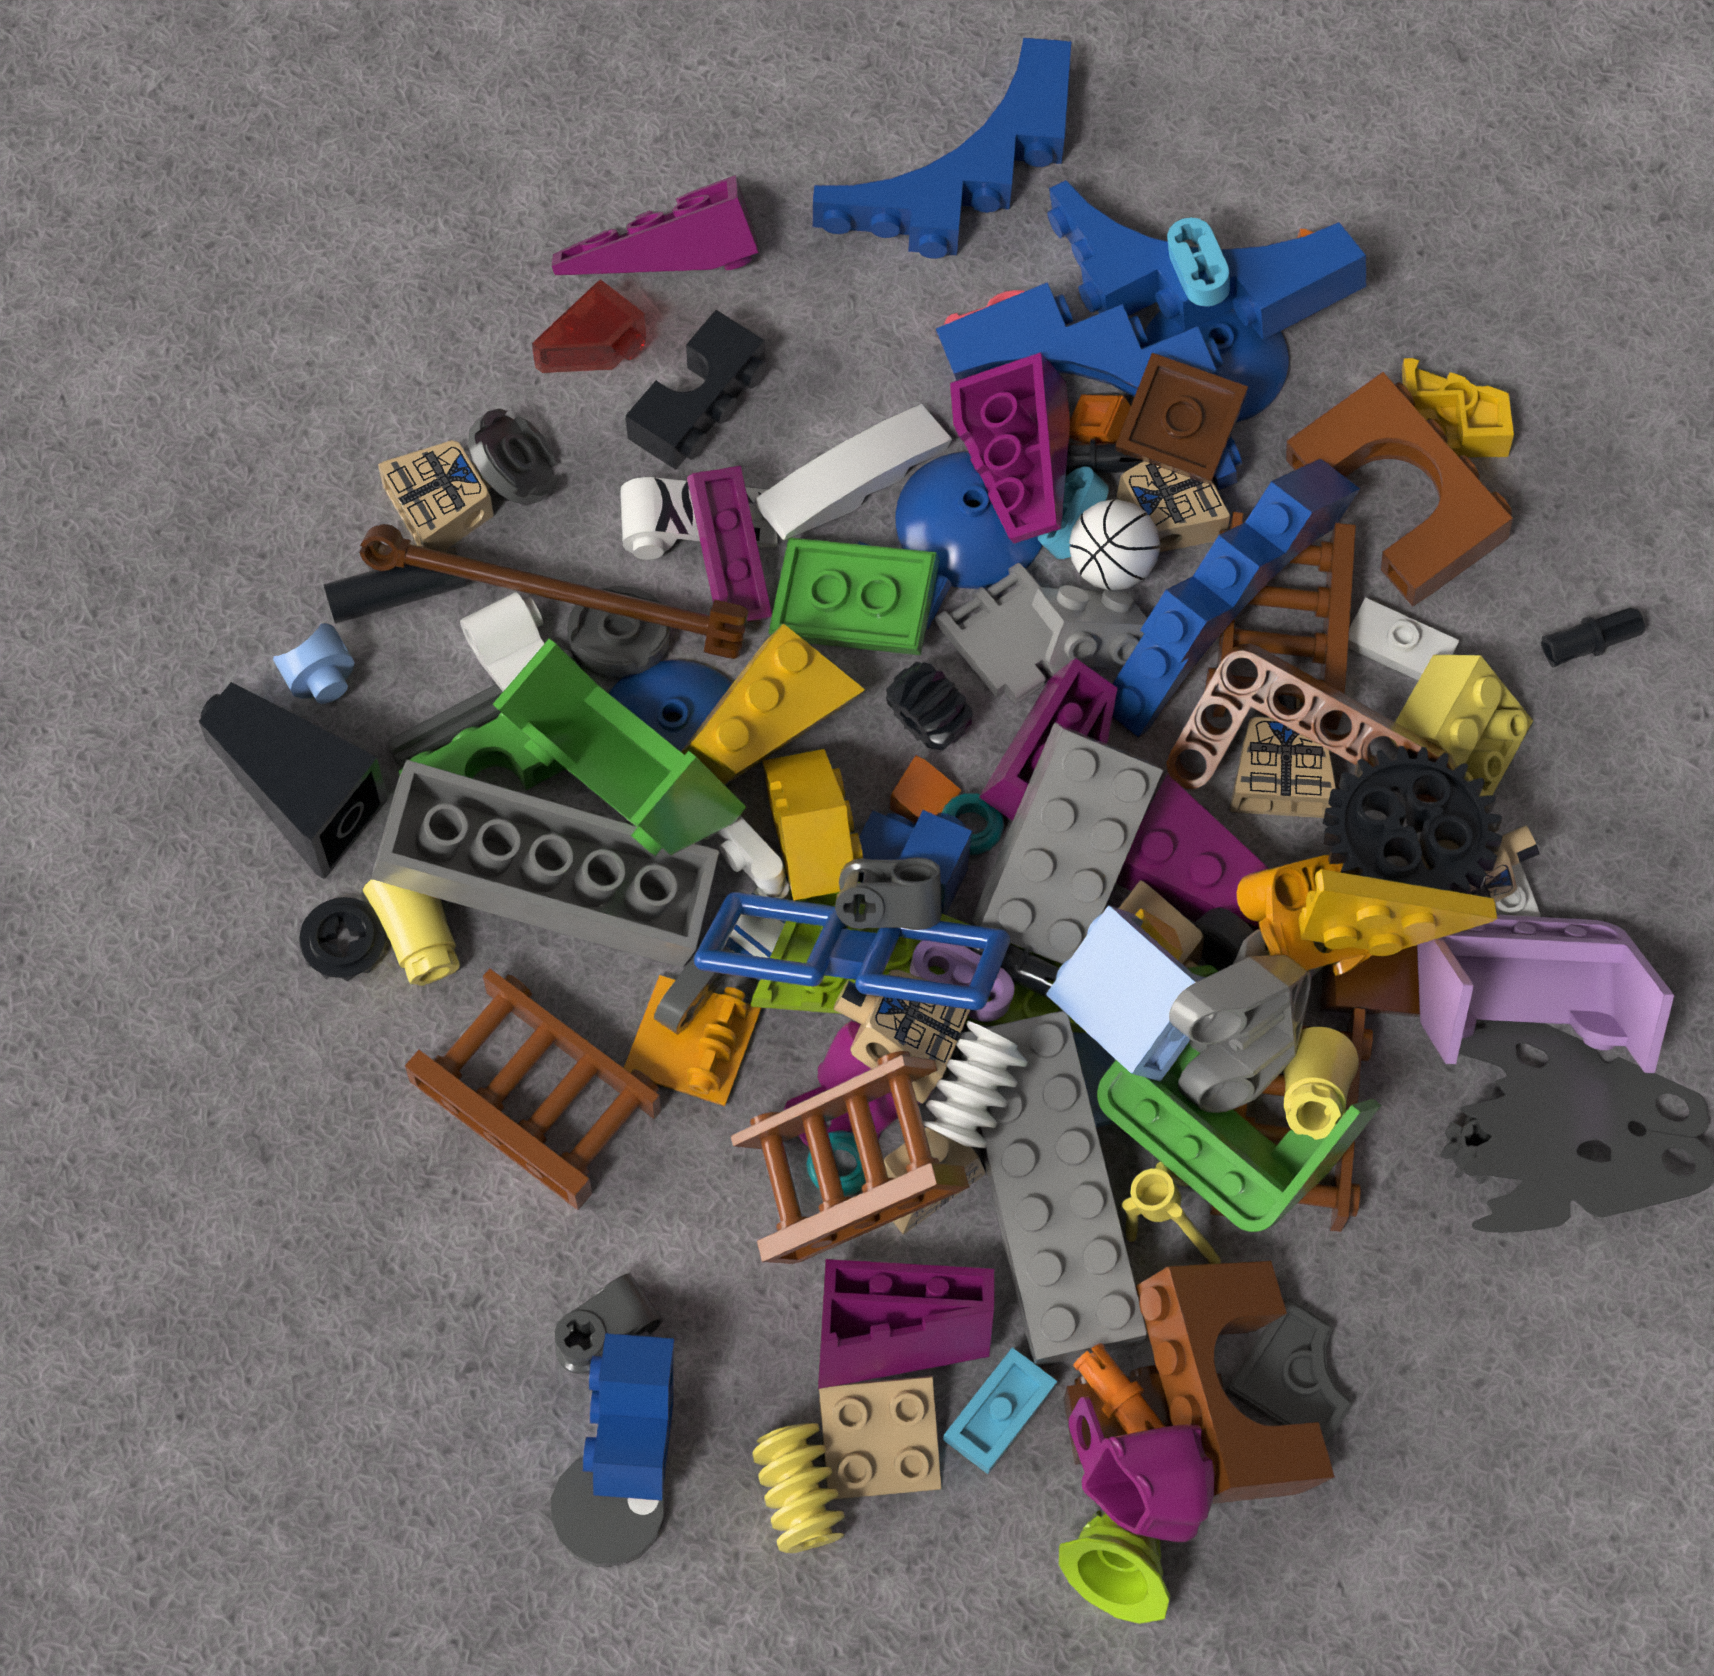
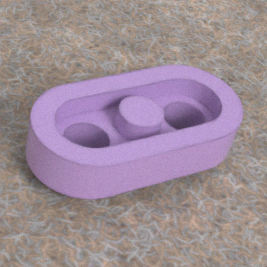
M921 941L914 950L910 964V973L928 981L969 987L981 956L964 946ZM938 966L945 971V974L936 975L929 970V967ZM1000 968L990 993L992 1001L987 1002L981 1010H970L968 1013L970 1018L989 1022L997 1020L1006 1014L1014 995V984L1010 975L1004 969Z

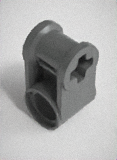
M918 857L904 860H870L861 858L845 864L840 872L839 887L841 891L837 895L835 910L838 918L852 928H905L922 930L935 926L942 918L940 867L932 860ZM860 873H864L863 883H858ZM860 904H865L864 914L861 915L859 914Z
M625 1274L607 1284L594 1297L566 1314L558 1322L555 1329L556 1357L559 1364L567 1371L575 1374L590 1372L592 1356H602L605 1333L639 1336L647 1330L649 1334H652L662 1324L663 1318L633 1276ZM574 1334H577L582 1340L590 1337V1348L584 1351L579 1345L571 1347L570 1337Z

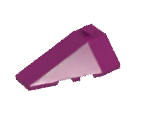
M736 175L675 198L678 205L672 209L673 212L663 215V212L653 213V211L649 210L636 216V219L626 226L627 233L619 236L616 229L605 230L554 253L551 265L554 274L581 275L713 270L721 266L725 270H733L748 264L752 260L751 255L759 253L758 242Z
M1040 352L950 383L953 425L971 456L970 460L975 470L981 476L989 492L988 496L1009 539L1013 543H1017L1061 529L1070 432L1066 381Z

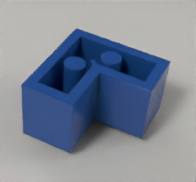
M872 810L859 836L863 858L870 860H904L918 857L934 861L940 867L942 914H947L968 871L972 830L967 829L963 822L956 817L946 813L934 815L922 810L914 827L908 819L900 815L888 813L885 816ZM860 873L858 881L863 883L864 873Z
M605 1333L602 1356H592L590 1364L589 1390L592 1391L590 1424H598L596 1437H586L583 1472H593L594 1496L662 1501L674 1405V1338Z

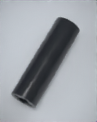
M455 547L442 551L458 555ZM405 564L404 568L395 566L386 571L373 570L323 584L334 623L337 624L467 587L465 578Z

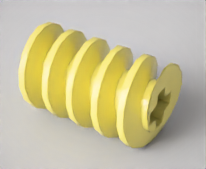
M802 1423L776 1429L760 1437L757 1440V1443L760 1445L752 1452L754 1462L766 1466L758 1474L760 1484L765 1487H773L764 1496L766 1506L772 1509H780L771 1517L772 1528L778 1531H786L777 1539L778 1549L784 1553H798L830 1544L843 1538L845 1535L843 1533H832L831 1529L833 1525L844 1519V1512L826 1511L825 1504L838 1496L837 1489H820L818 1484L832 1474L831 1467H814L812 1463L813 1460L826 1452L825 1446L807 1445L806 1442L807 1438L819 1431L818 1423Z

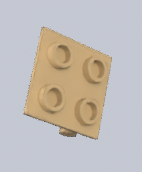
M932 1376L850 1383L819 1389L823 1443L826 1449L824 1453L825 1467H831L832 1474L826 1478L827 1489H837L838 1496L834 1499L941 1489Z

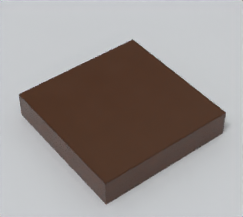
M1152 353L1115 449L1117 452L1212 485L1247 396L1248 386Z

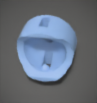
M327 623L320 624L318 629L297 648L286 654L273 657V661L293 696L301 699L315 697L317 703L320 704L333 702L346 692L348 685L345 680L353 671L355 663L335 627Z

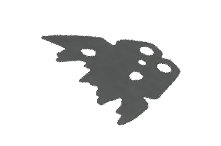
M1482 1020L1486 1024V1028L1475 1029L1472 1036L1462 1038L1459 1054L1496 1065L1506 1073L1505 1078L1495 1081L1505 1094L1503 1097L1466 1105L1460 1109L1465 1114L1479 1120L1480 1128L1491 1136L1489 1141L1476 1147V1157L1468 1161L1464 1166L1465 1174L1469 1176H1495L1522 1181L1510 1194L1488 1200L1487 1205L1492 1210V1214L1472 1222L1473 1229L1483 1232L1508 1233L1559 1227L1571 1217L1570 1203L1572 1200L1587 1213L1603 1218L1685 1198L1700 1193L1712 1186L1714 1182L1712 1153L1696 1139V1137L1708 1130L1709 1126L1707 1106L1705 1100L1698 1092L1656 1073H1644L1640 1066L1621 1057H1617L1609 1063H1604L1595 1048L1586 1045L1583 1040L1546 1023ZM1523 1043L1544 1051L1549 1061L1539 1069L1522 1064L1517 1058L1515 1046ZM1663 1094L1678 1096L1688 1105L1689 1116L1687 1119L1679 1122L1666 1119L1657 1110V1098ZM1631 1121L1642 1123L1647 1130L1646 1134L1643 1136L1633 1135L1628 1129V1123ZM1601 1140L1611 1148V1160L1605 1162L1588 1160L1577 1155V1148L1584 1142ZM1670 1148L1684 1150L1694 1159L1696 1164L1695 1172L1689 1176L1674 1175L1664 1166L1662 1161L1663 1153Z

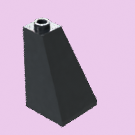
M232 682L221 694L213 695L204 705L200 715L201 719L198 722L208 745L313 872L322 879H325L388 800L377 757Z

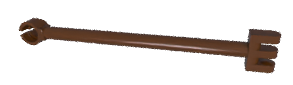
M380 524L369 529L360 545L362 548L359 553L362 560L375 570L386 571L395 566L404 568L405 564L705 635L704 653L730 659L738 658L741 655L742 643L740 641L744 639V624L747 622L748 617L747 608L741 605L715 599L710 615L412 545L411 540L403 538L401 532L389 524Z

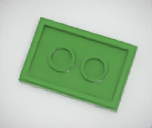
M789 538L768 633L771 636L780 626L785 624L803 640L811 644L921 655L940 558L936 552Z

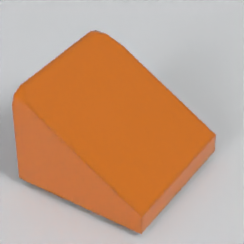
M1081 394L1070 419L1069 438L1082 443H1090V438H1096V443H1116L1131 406L1123 395Z
M916 755L891 794L890 810L917 823L922 810L934 815L941 813L943 807L953 797L961 794V789L929 762Z

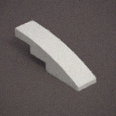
M920 404L874 425L802 466L756 497L754 506L783 540L789 539L851 513L861 506L865 496L903 479L909 467L938 456L947 450L952 438L929 411Z

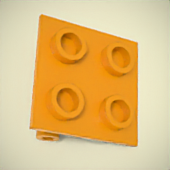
M659 975L624 1069L629 1073L633 1069H637L647 1075L655 1084L725 1106L761 1008L751 1007V1004L743 1002L745 993L733 987H726L723 994L713 993L688 1027L677 1035L654 1019L655 1011L661 999L675 982L674 979Z

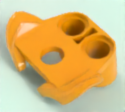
M1322 855L1244 876L1238 884L1236 892L1237 902L1240 910L1247 918L1259 921L1260 932L1269 949L1270 956L1286 955L1306 970L1334 963L1333 970L1335 976L1352 970L1373 956L1369 953V950L1353 947L1344 949L1328 948L1325 953H1322L1315 947L1313 941L1303 940L1300 936L1298 918L1302 908L1307 906L1306 898L1309 891L1317 890L1315 882L1316 873L1321 869L1341 873L1343 863L1329 864V855Z

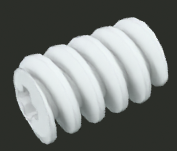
M968 1021L967 1026L975 1034L977 1040H958L956 1045L967 1057V1060H948L946 1066L957 1077V1080H938L936 1086L947 1097L946 1102L929 1100L926 1107L935 1115L937 1120L936 1122L923 1121V1125L966 1147L985 1148L987 1142L976 1129L978 1126L996 1127L997 1121L986 1109L988 1106L1006 1107L1008 1102L996 1089L998 1086L1016 1087L1018 1082L1006 1069L1008 1065L1026 1067L1028 1062L1017 1050L1018 1046L1015 1043Z

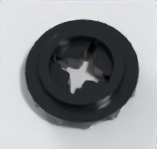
M341 897L321 903L308 914L300 930L299 943L301 952L309 967L318 971L325 979L335 977L349 981L352 976L362 972L370 973L372 965L379 957H383L387 935L372 906L359 899ZM340 921H344L345 928L348 929L350 936H359L358 940L350 942L349 951H347V956L344 957L339 952L337 944H328L329 940L337 938Z

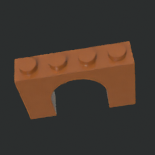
M1384 372L1377 375L1287 440L1286 461L1294 470L1321 458L1344 477H1347L1367 463L1382 459H1395L1418 467L1431 479L1439 496V504L1434 512L1423 523L1382 552L1381 571L1412 607L1436 592L1509 538L1513 518L1511 517L1512 510L1507 501L1498 492L1493 491L1490 493L1479 481L1478 470L1471 460L1465 455H1460L1459 457L1448 446L1447 437L1440 425L1431 418L1425 420L1415 408V401L1408 389L1400 382L1394 384Z
M1272 1261L1168 1266L1135 1286L1140 1310L1144 1317L1154 1353L1155 1365L1159 1371L1169 1407L1171 1422L1173 1426L1190 1424L1198 1425L1202 1429V1447L1206 1456L1212 1460L1213 1504L1304 1493L1335 1477L1319 1422L1267 1426L1252 1421L1231 1403L1222 1389L1216 1373L1214 1350L1218 1335L1254 1332L1287 1314Z

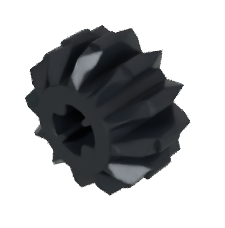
M915 662L908 669L904 668L893 678L894 682L886 688L887 704L893 709L894 716L901 721L904 729L909 730L917 741L921 740L927 748L943 751L951 743L955 744L972 724V708L966 703L965 696L958 691L955 683L950 682L944 673L937 671L932 664Z

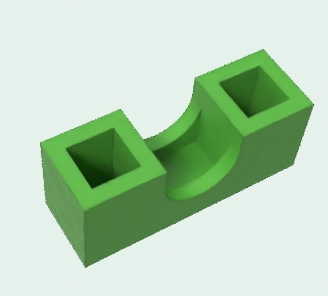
M502 713L499 714L498 718L480 728L473 726L464 729L448 745L434 752L425 751L410 759L413 762L472 779L477 773L489 767L507 768L519 778L525 790L566 769L555 759L547 767L523 747L530 738Z

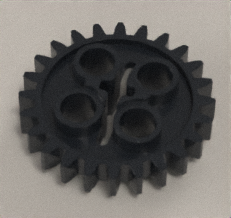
M1399 746L1396 760L1390 761L1382 750H1378L1374 767L1363 759H1359L1355 769L1356 776L1343 772L1339 784L1340 789H1332L1330 792L1328 804L1331 807L1325 809L1323 824L1328 826L1324 831L1323 844L1334 846L1330 849L1328 862L1329 864L1345 863L1341 873L1469 894L1471 890L1470 885L1481 888L1487 875L1485 871H1493L1497 855L1493 852L1499 851L1503 836L1495 833L1499 831L1502 816L1491 813L1496 798L1494 795L1479 797L1484 785V779L1478 778L1467 782L1465 780L1468 768L1466 763L1459 765L1454 770L1447 768L1448 753L1444 752L1436 762L1428 761L1427 748L1421 747L1417 758L1409 759L1404 746ZM1393 791H1397L1403 800L1402 804ZM1416 795H1430L1437 802L1424 803L1417 799ZM1371 810L1380 811L1387 818L1383 820L1372 819L1365 812ZM1405 818H1406V824H1407V826L1403 827V824H1404V821H1405ZM1421 832L1420 839L1418 841L1417 833ZM1450 840L1456 843L1459 848L1454 850L1445 849L1437 841ZM1422 855L1427 864L1432 868L1431 870L1427 869L1424 866V863L1421 859ZM1390 856L1402 857L1409 865L1395 866L1388 862L1386 858Z

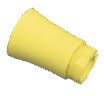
M372 879L364 886L363 893L378 915L392 944L400 967L405 968L410 984L423 986L453 974L459 969V960L454 951L456 944L449 929L441 899Z
M1310 1027L1301 1030L1296 1056L1283 1069L1285 1076L1284 1109L1289 1127L1296 1134L1308 1135L1315 1140L1326 1138L1345 1114L1348 1091L1358 1070L1359 1058L1355 1046L1344 1034L1334 1029Z

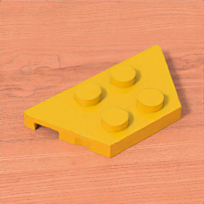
M1321 869L1315 875L1317 890L1309 891L1306 898L1307 906L1302 908L1298 921L1300 936L1303 940L1322 942L1325 947L1330 949L1353 947L1369 950V953L1374 956H1388L1408 947L1493 922L1497 919L1494 898Z

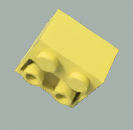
M1433 655L1395 722L1446 750L1452 755L1456 768L1466 763L1468 765L1465 775L1467 782L1478 778L1484 779L1480 797L1493 795L1533 720L1481 655ZM1389 738L1398 749L1399 747L1396 744V742L1392 738Z

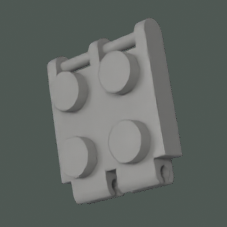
M1020 563L1010 567L1008 570L1009 575L985 590L983 587H980L972 592V599L950 614L943 611L935 617V622L939 629L993 695L997 698L1005 693L1014 704H1017L1045 685L1044 681L1046 679L1039 669L1042 668L1049 677H1052L1064 667L1050 665L1045 659L1053 632L1032 606L1037 589L1041 587ZM1016 583L1018 587L994 601V596ZM977 607L980 608V612L960 625L955 623Z

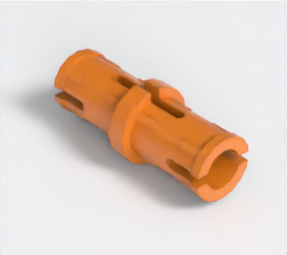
M1102 1343L1092 1347L1091 1350L1093 1352L1091 1354L1087 1351L1073 1364L1074 1368L1082 1374L1104 1403L1101 1410L1108 1419L1115 1417L1127 1434L1165 1427L1141 1396L1144 1389L1138 1381L1130 1382L1105 1350V1346Z

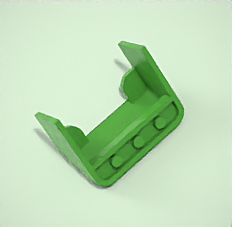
M550 638L493 703L502 714L530 738L523 747L547 767L555 759L637 828L631 836L655 857L662 849L668 854L673 855L732 825L747 808L694 754L688 751L684 755L597 685Z
M1212 965L1187 968L1193 974L1205 978L1219 972ZM1189 1042L1161 1081L1131 1074L1122 1064L1115 1060L1100 1080L1097 1089L1098 1103L1106 1116L1232 1223L1249 1232L1262 1231L1278 1223L1332 1170L1382 1106L1374 1099L1352 1104L1326 1138L1315 1140L1311 1136L1298 1135L1293 1130H1290L1276 1146L1233 1109L1220 1113L1205 1112L1180 1093L1178 1082L1182 1072L1200 1054L1191 1047Z

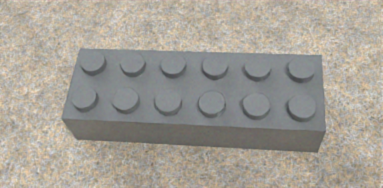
M406 760L397 782L371 879L682 968L697 947L719 850L693 844L673 855L668 854L662 849L655 857L631 836L636 830V826Z
M1064 1011L987 1027L986 1029L1015 1043L1018 1046L1017 1050L1028 1062L1026 1067L1008 1065L1006 1070L1018 1083L1016 1087H997L996 1090L1008 1103L1005 1108L987 1107L986 1110L997 1121L995 1128L978 1126L976 1130L987 1142L986 1147L981 1148L1031 1360L1035 1365L1041 1367L1077 1359L1087 1351L1091 1354L1093 1352L1091 1350L1092 1347L1099 1343L1105 1346L1107 1352L1140 1345L1145 1340L1147 1331L1139 1306V1299L1069 1017ZM972 1031L960 1033L958 1040L976 1041L977 1037ZM957 1047L959 1059L966 1061L967 1057Z

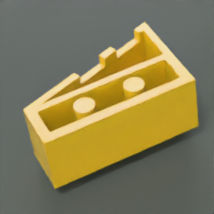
M783 624L762 644L681 752L685 755L690 751L726 785L792 740L797 739L812 727L847 706L865 689Z
M825 749L763 760L769 805L793 901L840 892L839 877L845 864L852 860L863 858L858 833L850 834V832H854V822L849 800L844 801L845 790L840 768L832 769Z

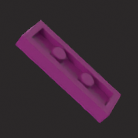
M741 466L692 473L687 477L713 603L716 599L744 606L748 610L746 623L772 617Z

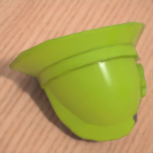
M1098 1510L1086 1522L1078 1539L1059 1545L1058 1565L1069 1584L1086 1601L1115 1618L1138 1624L1165 1619L1171 1596L1162 1579L1164 1572L1160 1563V1539L1126 1531L1117 1525L1104 1511Z

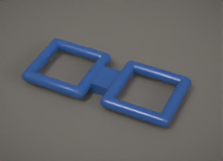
M732 892L726 896L694 956V964L702 971L811 987L819 985L824 976L856 980L857 990L866 995L969 1010H981L988 1001L1011 940L1009 934L1002 929L940 921L935 926L922 930L879 928L877 933L847 929L848 925L838 918L835 906ZM741 915L823 926L806 963L722 951ZM899 937L984 949L969 987L883 974Z

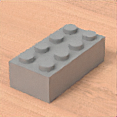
M1054 723L971 920L975 926L1005 930L1010 936V943L1024 949L1028 946L1032 948V952L1062 964L1072 958L1086 938L1091 923L1103 913L1163 769L1145 759Z

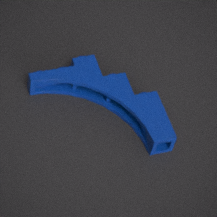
M1023 38L1018 67L1004 99L980 129L958 148L929 165L891 179L858 185H814L812 227L823 228L832 234H844L849 230L872 232L881 238H892L898 234L909 235L908 252H919L922 256L931 259L942 258L945 255H957L961 206H972L975 210L985 213L994 212L998 209H1010L1014 160L1025 161L1028 165L1034 167H1045L1051 163L1062 164L1071 41Z
M1067 180L1049 188L1052 210L1047 212L1048 220L1055 234L1059 238L1066 236L1072 244L1073 255L1082 272L1083 284L1078 287L1083 303L1091 313L1095 311L1102 313L1123 304L1127 316H1130L1157 302L1163 315L1167 319L1174 318L1185 332L1234 309L1242 324L1245 326L1251 324L1262 340L1366 287V255L1340 222L1307 236L1272 245L1221 249L1229 269V294L1222 302L1216 305L1199 306L1191 302L1183 290L1169 257L1167 241L1148 237L1116 223L1091 206ZM1190 247L1192 254L1199 252L1198 247ZM1205 270L1199 272V279H1203L1206 285L1214 283L1209 280Z
M1048 282L936 328L956 381L1041 352L1058 373L1075 374L1110 384L1135 397L1152 353L1217 375L1216 368L1223 366V361L1214 339L1204 340L1198 326L1141 349V346L1148 344L1144 329L1138 316L1128 318L1123 304L1066 327L1065 325L1074 322L1063 294L1053 296ZM1232 436L1229 439L1213 480L1218 490L1237 483L1235 467L1243 464Z
M1321 458L1271 481L1245 523L1218 535L1194 575L1164 591L1140 629L1144 633L1112 683L1117 687L1112 717L1137 737L1145 734L1181 683L1219 635L1256 594L1292 559L1317 539L1334 529L1335 523L1340 521L1360 488Z

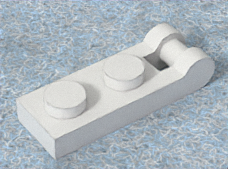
M741 816L732 825L705 838L708 840L713 837L720 844L721 854L735 872L743 869L756 885L759 886L758 895L792 900V893L789 883L785 879L786 875L782 860Z

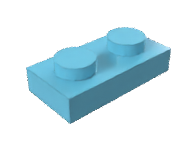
M1012 1347L946 1431L943 1440L985 1473L989 1474L1055 1389L1057 1381Z

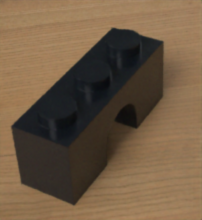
M718 310L712 313L686 344L687 368L705 380L704 383L692 391L678 392L655 380L626 414L627 439L675 470L686 457L693 460L699 455L706 444L707 432L716 422L723 424L730 418L736 408L738 395L746 386L750 389L754 388L762 379L767 368V363H765V340Z

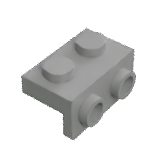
M1069 585L1061 586L1060 589L1038 588L1032 603L1033 608L1053 632L1045 659L1050 665L1065 666L1074 658H1077L1088 667L1123 668L1144 633L1140 629L1147 620V617L1133 601L1132 596L1123 590H1082Z

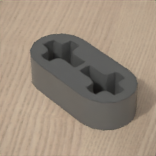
M724 946V948H723V950H722V951H725V952L735 953L733 950H731V949L728 948L727 946ZM693 957L661 999L655 1011L654 1019L675 1034L682 1033L727 974L702 971L695 966Z

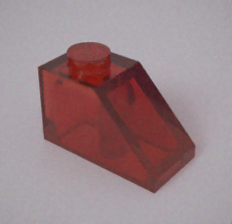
M600 279L532 343L535 368L541 373L613 370L624 358L628 361L632 360L643 349L646 342L645 313Z

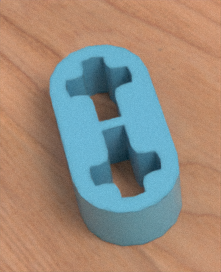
M1192 217L1175 222L1169 228L1167 234L1168 251L1186 296L1191 302L1199 306H1213L1222 302L1230 291L1229 269L1211 227L1207 222ZM1191 239L1195 245L1198 244L1199 252L1192 254L1189 245L1183 241ZM1205 270L1209 280L1214 283L1206 285L1203 279H1199V272Z
M1090 467L1077 468L1065 478L1061 529L1038 536V541L1056 559L1071 557L1069 540L1071 530L1079 516L1088 508L1107 499L1108 485Z

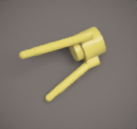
M1162 1162L1157 1163L1155 1169L1144 1170L1138 1174L1131 1184V1197L1125 1199L1122 1203V1207L1126 1211V1239L1129 1242L1136 1240L1140 1214L1152 1222H1163L1172 1219L1211 1264H1220V1257L1180 1207L1182 1198L1176 1185L1186 1187L1188 1184Z

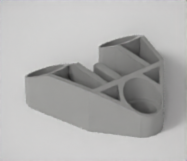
M1286 955L1249 956L1185 988L1171 1006L1169 1021L1190 1040L1198 1044L1212 1045L1186 1066L1178 1082L1180 1093L1198 1108L1210 1113L1226 1112L1257 1099L1296 1056L1310 993V972Z

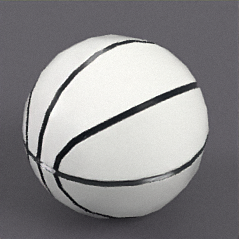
M1118 499L1100 501L1085 510L1073 526L1069 540L1072 563L1082 578L1095 587L1113 591L1129 589L1143 581L1157 563L1160 551L1158 529L1150 515H1147V512L1136 504Z

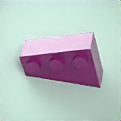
M1074 658L1050 677L979 798L1013 821L1054 723L1107 744L1117 687L1077 658Z
M1167 774L1141 821L1115 883L1132 891L1141 880L1148 884L1185 918L1194 922L1213 908L1221 907L1240 917L1255 931L1257 929L1260 930L1259 921H1253L1242 913L1237 902L1236 892L1238 884L1244 876L1269 868Z
M825 1259L818 1389L989 1357L994 1316V1269Z

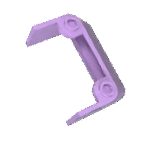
M1497 915V919L1493 922L1417 945L1420 1023L1445 1064L1457 1063L1461 1040L1474 1034L1476 1020L1571 1024L1575 1032L1583 1038V1042L1586 1045L1599 1050H1611L1615 1046H1625L1644 1073H1655L1674 994L1629 935L1620 927L1599 920Z

